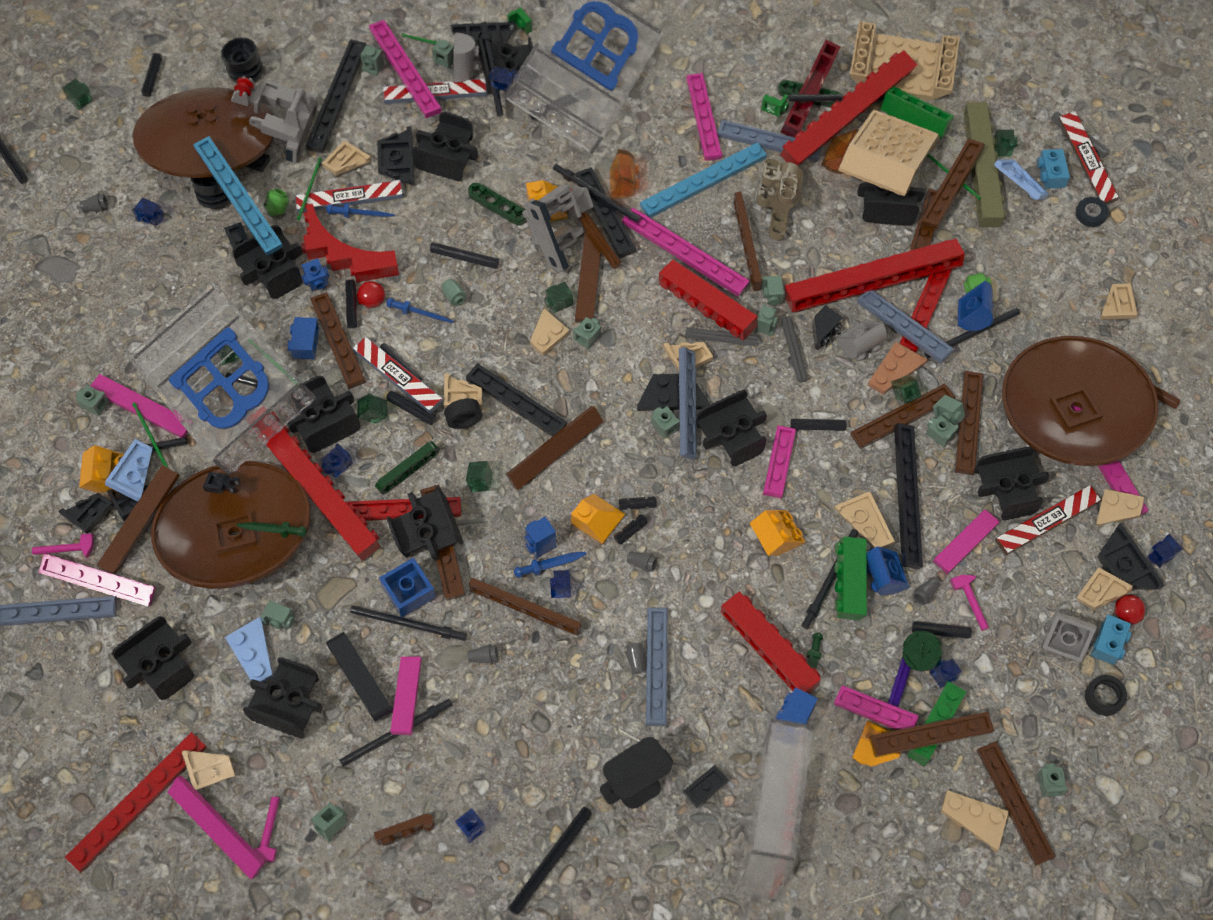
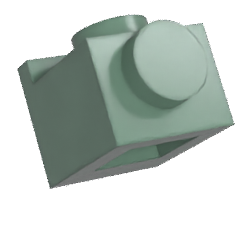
M438 40L432 48L434 62L449 68L454 62V46L446 40Z
M366 45L361 53L363 65L361 71L377 76L384 65L382 50Z
M781 276L763 277L761 288L763 289V297L767 298V304L772 306L782 304L784 292Z
M762 305L755 331L772 336L778 323V317H775L777 309Z
M586 317L573 330V340L589 349L601 334L600 322L595 318L590 320Z
M88 385L84 389H79L76 394V401L79 406L97 416L100 415L109 403L104 392H100Z
M944 395L933 406L936 419L941 415L953 425H957L965 417L963 403L947 395Z
M658 407L653 411L651 423L663 439L680 430V420L674 416L668 407L663 409Z
M939 415L937 419L935 417L930 419L927 424L928 430L926 434L942 447H945L956 435L959 426L953 425L943 416Z
M269 600L260 617L264 625L268 626L269 624L276 629L283 628L286 630L292 627L295 619L290 608Z
M1054 763L1044 765V768H1041L1038 772L1042 797L1063 796L1068 791L1063 768L1056 767ZM1051 776H1055L1056 781L1052 780Z
M329 803L311 821L315 831L330 842L332 841L331 837L347 824L345 819L347 815L341 807L338 806L336 808L333 804Z

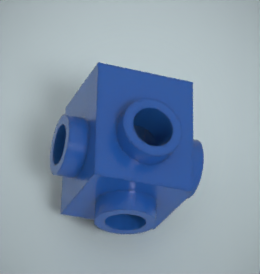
M318 258L301 265L304 273L302 279L305 286H310L311 291L319 290L329 285L327 280L330 277L326 266L322 267Z

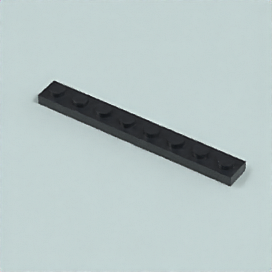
M350 39L306 143L307 150L319 153L324 152L361 63V53L366 47V42Z
M897 423L894 425L901 562L903 567L919 570L923 567L915 433L913 426Z

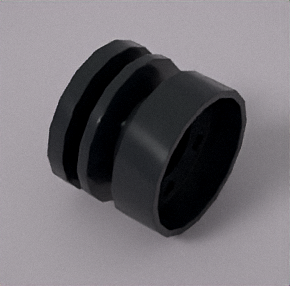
M244 37L234 38L223 46L221 57L233 82L237 83V79L243 76L248 79L251 78L254 82L262 75L263 64L256 44L252 40Z
M213 176L191 178L196 199L201 206L216 209L230 202Z

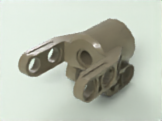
M776 159L765 160L762 182L759 183L756 203L761 207H772L769 236L774 240H782L787 228L789 209L794 208L801 200L804 173L798 165L791 162L780 163Z

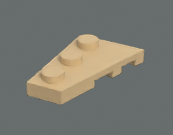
M870 491L834 506V509L873 548L877 546L886 548L895 544Z
M947 790L940 812L960 827H964L974 834L975 838L985 842L997 853L1008 811Z

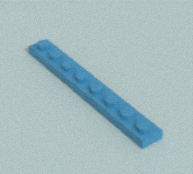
M208 136L193 144L195 150L265 254L268 256L283 248L281 241L211 138Z
M755 143L641 201L640 207L649 218H652L765 160L767 154L758 143Z

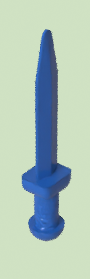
M329 204L326 208L328 214H343L346 218H349L350 214L376 217L395 216V214L382 211L351 209L350 204H345L344 207Z
M389 298L386 302L388 308L400 309L405 315H408L410 311L439 321L454 323V321L443 316L411 307L410 301L402 303L395 301L394 298Z
M586 552L567 553L537 562V559H534L531 565L521 568L517 566L514 569V575L518 578H521V575L532 572L534 575H540L541 570L573 562L586 555Z

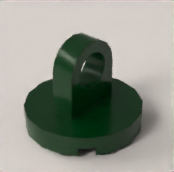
M915 631L905 639L902 656L905 663L913 670L920 672L930 671L941 662L943 646L939 638L933 633Z

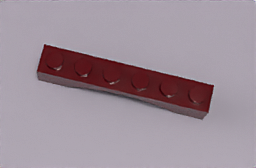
M825 39L799 95L819 93L841 46ZM814 101L795 102L780 133L795 137L800 132Z

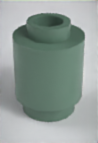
M453 279L443 282L441 286L442 292L451 305L463 304L467 295L459 283Z

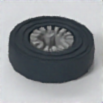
M1086 197L1077 205L1075 215L1081 224L1087 227H1098L1107 219L1109 209L1103 200L1097 197Z

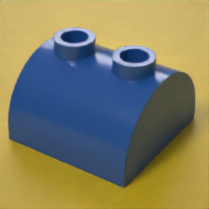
M982 282L958 299L959 327L969 331H978L992 325L994 321L993 289L988 282Z
M877 546L866 554V572L869 575L872 574L874 581L871 582V587L875 593L891 595L910 588L897 552Z

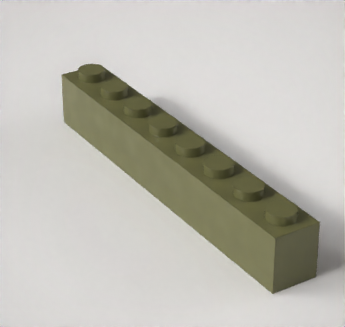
M967 102L963 112L967 140L972 139L985 144L983 152L971 171L974 192L982 197L981 200H978L975 196L979 228L1001 227L1003 220L1006 219V210L1003 209L1004 195H1001L1002 181L998 177L1000 170L994 166L998 155L997 151H994L995 137H992L993 123H990L991 110L988 109L987 102Z

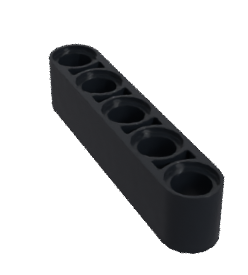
M341 632L326 641L328 648L375 723L393 713L392 707L346 634Z

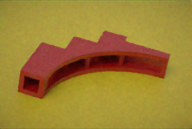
M313 203L306 204L307 212H304V218L306 223L309 222V227H306L307 235H303L304 243H301L303 254H307L308 260L326 257V263L331 265L332 271L350 268L351 276H355L356 283L399 275L395 250L382 252L366 251L339 241L322 226L315 213Z

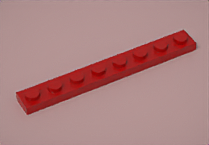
M191 732L65 858L82 873L187 768L182 751L203 752L207 748L206 745Z

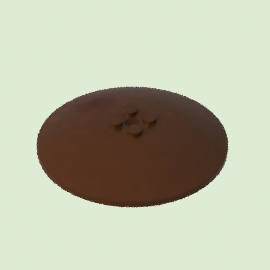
M220 87L190 89L172 94L150 106L139 117L134 126L133 143L139 157L150 167L160 172L189 178L212 177L213 175L195 150L193 144L209 136L232 171H236L262 156L274 139L272 136L261 133V129L251 126L249 124L250 117L254 116L264 120L267 113L273 114L268 106L263 103L257 114L254 113L253 104L244 106L231 102L234 89Z
M1059 336L1045 339L1029 346L1010 364L1002 385L1003 409L1010 425L1018 436L1037 452L1066 464L1099 466L1114 463L1130 456L1148 440L1158 417L1156 390L1150 377L1141 365L1121 349L1094 338ZM1076 406L1079 407L1081 410L1074 411L1071 407Z
M236 461L215 465L185 479L166 496L159 506L152 523L151 542L153 550L162 567L174 578L184 583L208 589L243 586L260 580L282 567L297 552L305 537L289 534L287 538H282L280 533L247 530L236 526V524L256 522L282 525L286 521L293 527L305 526L308 532L311 514L310 505L300 483L292 475L276 466L254 461ZM209 472L228 474L229 478L237 477L241 482V485H233L236 486L237 493H230L228 490H224L223 494L205 492L203 484ZM235 531L239 532L237 535L231 536V533Z

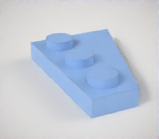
M1014 159L997 160L994 164L995 167L1027 191L1034 200H1045L1049 195Z
M135 439L106 479L105 485L139 501L144 488L152 447Z
M260 617L225 637L250 680L254 679L265 683L273 677L263 622Z

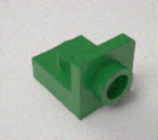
M521 7L507 14V22H515V25L517 24L526 34L532 32V20Z
M765 94L762 99L761 110L780 117L782 112H786L788 109V95L785 94L782 100H778Z

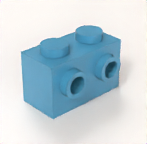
M1063 149L1042 150L1040 157L1037 158V167L1040 168V180L1043 182L1044 188H1066L1070 175Z
M1107 615L1102 621L1090 656L1114 665L1117 660H1122L1126 649H1123L1124 643H1128L1132 632L1129 631L1131 624Z

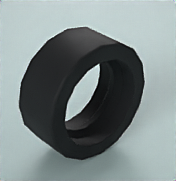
M473 398L454 401L444 410L447 424L453 429L471 427L482 419L480 405Z
M1098 676L1089 683L1085 690L1086 704L1098 715H1114L1123 708L1127 701L1126 688L1114 676ZM1099 685L1111 687L1118 697L1116 704L1109 707L1099 703L1094 695L1095 688Z

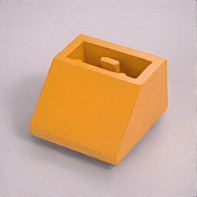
M97 445L83 452L79 488L96 493H105L107 490L112 489L105 485V481L124 454Z
M765 510L749 523L768 556H779L805 543L801 530L797 528L793 521V516L787 510Z

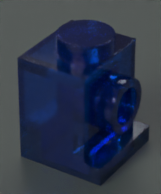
M496 66L489 75L491 86L511 93L517 81V71L513 70L510 72L506 68Z
M143 197L132 210L137 221L140 222L142 220L146 224L151 223L155 226L161 223L164 217L160 205Z
M338 443L333 450L321 459L322 469L328 475L331 473L335 478L353 464L351 455Z
M1168 534L1162 542L1159 541L1152 547L1153 551L1148 555V558L1158 568H1161L1175 558L1183 548Z
M569 570L553 571L554 578H550L551 598L571 597Z
M952 658L949 661L942 660L929 673L940 689H942L948 681L951 683L956 681L962 671Z
M472 808L455 820L460 833L468 843H471L486 831L485 824Z

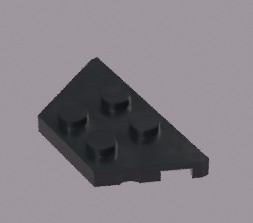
M515 22L487 23L492 37L491 43L501 42L502 33H505L508 41L515 29ZM481 23L450 24L454 36L455 33H462L472 37L475 41V46H478V54H480L479 38L482 35Z
M412 126L406 127V131L399 134L395 132L389 137L377 141L378 173L395 180H401V182L414 185Z
M653 374L637 405V411H654L658 407L680 410L679 374ZM696 383V410H701L705 406L710 405V403Z
M1121 523L1118 524L1097 556L1105 570L1132 585V590L1162 589L1165 586L1124 526Z

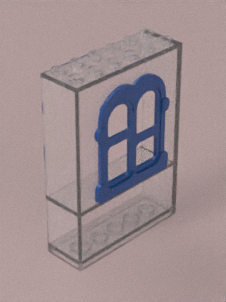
M563 0L513 79L504 98L593 154L605 137L658 46L664 32L631 12L630 9L625 8L616 0ZM591 13L605 22L601 33L597 34L583 25L582 20L586 14ZM613 28L629 38L628 44L620 56L603 46V41ZM577 30L594 40V44L584 60H581L566 49V46ZM597 52L615 62V66L608 76L591 66V61Z
M214 282L208 285L127 356L212 462L229 475L236 471L244 461L251 458L261 446L267 444L270 438L280 432L288 422L295 419L305 407L311 405L313 400L317 398L232 300ZM235 352L243 361V365L231 376L225 378L216 367L231 353ZM247 371H252L258 380L256 390L247 396L238 394L233 388V383ZM211 373L214 377L213 381L199 393H195L192 388L206 375ZM218 386H222L233 400V409L225 417L213 415L203 402V399Z

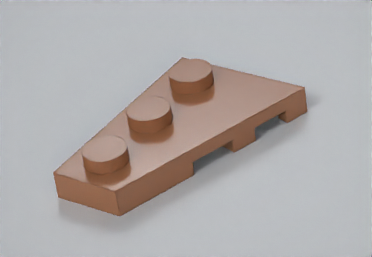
M895 342L869 380L867 386L884 395L898 385L905 377L913 374L916 369L927 364L928 359Z

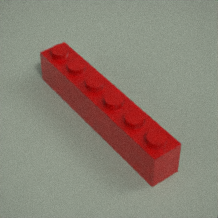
M675 260L669 262L659 272V284L662 288L674 293L678 299H683L690 307L696 308L706 318L715 321L719 327H724L730 331L734 337L744 341L757 327V315Z
M739 591L721 605L720 613L792 691L796 687L810 694L820 685L821 678L819 672L806 663L805 657L793 649L791 642L779 634L778 628L766 620L764 613L752 605V601L747 595H743Z

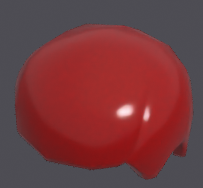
M364 282L358 289L357 301L359 305L362 304L368 309L378 307L384 302L385 290L377 282Z
M1124 595L1116 600L1114 613L1118 619L1131 625L1138 624L1143 620L1146 609L1144 602L1139 597Z

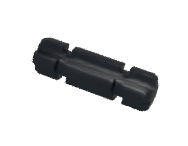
M655 496L648 497V499H645V497L630 498V500H627V498L619 499L620 510H627V508L644 509L647 506L648 508H655L657 506Z
M640 514L635 518L636 520L631 521L622 528V531L617 532L614 535V540L618 544H622L626 541V538H630L640 530V527L645 526L648 520L644 515Z

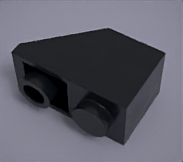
M827 305L814 316L812 324L814 344L817 350L822 346L825 347L830 342L831 336L833 334L837 335L842 329L843 317Z

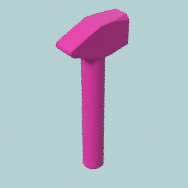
M91 533L81 534L80 543L32 547V554L82 551L88 559L94 548V536Z
M959 575L951 578L950 582L954 591L964 590L981 631L989 629L970 586L976 576Z
M274 796L271 797L260 848L253 849L265 862L271 863L275 862L277 849L269 848V843L280 798Z

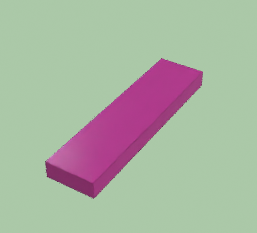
M777 425L763 495L782 499L796 432L794 428Z
M984 509L934 558L933 562L949 574L1000 521Z
M401 657L390 730L392 735H412L422 664L421 657Z
M843 685L834 701V705L894 730L915 727L919 716Z

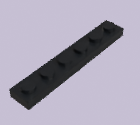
M592 167L575 173V176L607 195ZM589 193L594 206L592 208L618 257L621 258L636 252V247L615 209Z
M478 363L466 376L467 381L481 387L482 391L552 437L567 425L565 420Z

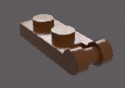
M423 814L376 831L374 835L378 845L387 846L394 843L395 839L400 837L404 839L415 835V832L422 829L431 831L434 829L435 823L430 814Z

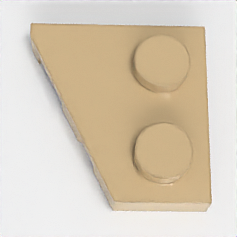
M344 140L325 159L322 166L337 176L369 163L371 157Z
M1112 284L1100 319L1136 318L1137 310L1131 284Z
M544 309L530 340V345L544 356L569 335V329Z
M695 342L693 344L681 343L680 345L663 344L665 352L678 372L679 348L686 347L695 352V368L713 360V355L704 342Z
M444 373V409L452 402L465 398L477 400L480 408H482L481 387L471 385L462 379L459 381L452 378L450 374Z
M1105 489L1096 526H1103V524L1111 522H1122L1125 519L1140 518L1144 497Z
M1098 567L1077 596V601L1095 611L1131 592L1133 586Z
M182 751L192 785L196 790L236 776L229 755Z

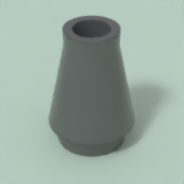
M97 193L79 202L82 212L101 211L108 208V200L105 194Z
M630 551L627 556V563H631L645 572H653L657 564V557L651 553Z
M931 577L928 581L914 589V600L920 605L930 603L937 588L940 586L939 580Z
M642 643L626 645L625 654L631 666L632 674L644 672L645 648L642 647Z
M488 644L474 650H469L467 652L469 663L493 664V662L498 661L497 646Z

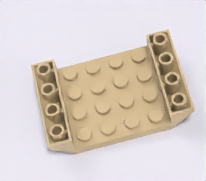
M859 21L849 75L857 83L861 81L864 83L867 80L866 77L873 71L875 73L879 71L877 68L884 62L888 63L890 61L889 58L897 52L899 54L905 50L917 63V66L895 87L919 99L930 101L952 93L960 37L943 35L939 44L874 33L875 23Z
M873 110L849 144L838 171L861 179L864 182L874 184L879 188L892 191L895 194L905 196L911 187L915 173L930 150L934 151L939 143V134Z

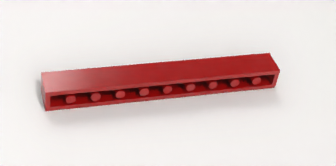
M905 50L899 54L897 52L889 58L890 61L888 63L884 62L877 68L879 71L876 73L874 71L866 77L867 80L864 83L861 81L854 87L855 90L853 92L848 91L842 97L843 100L841 102L836 101L830 107L831 110L829 112L824 111L818 117L819 120L817 122L813 120L806 127L807 130L805 132L801 130L794 137L795 140L793 142L789 140L782 147L784 150L780 156L786 162L800 166L884 96L893 86H896L915 69L917 63Z
M956 238L787 284L785 285V299L792 313L963 266L965 253Z
M264 406L246 421L287 472L300 483L307 496L361 561H364L381 547L378 543L379 536L373 529L369 531L366 528L368 523L362 516L358 518L355 515L357 511L350 502L348 504L345 503L343 493L339 489L334 490L332 480L327 475L324 477L321 474L323 470L317 462L313 464L310 461L312 457L306 449L301 450L298 447L301 444L296 437H290L287 434L290 431L285 424L277 422L279 418L273 410L269 412Z

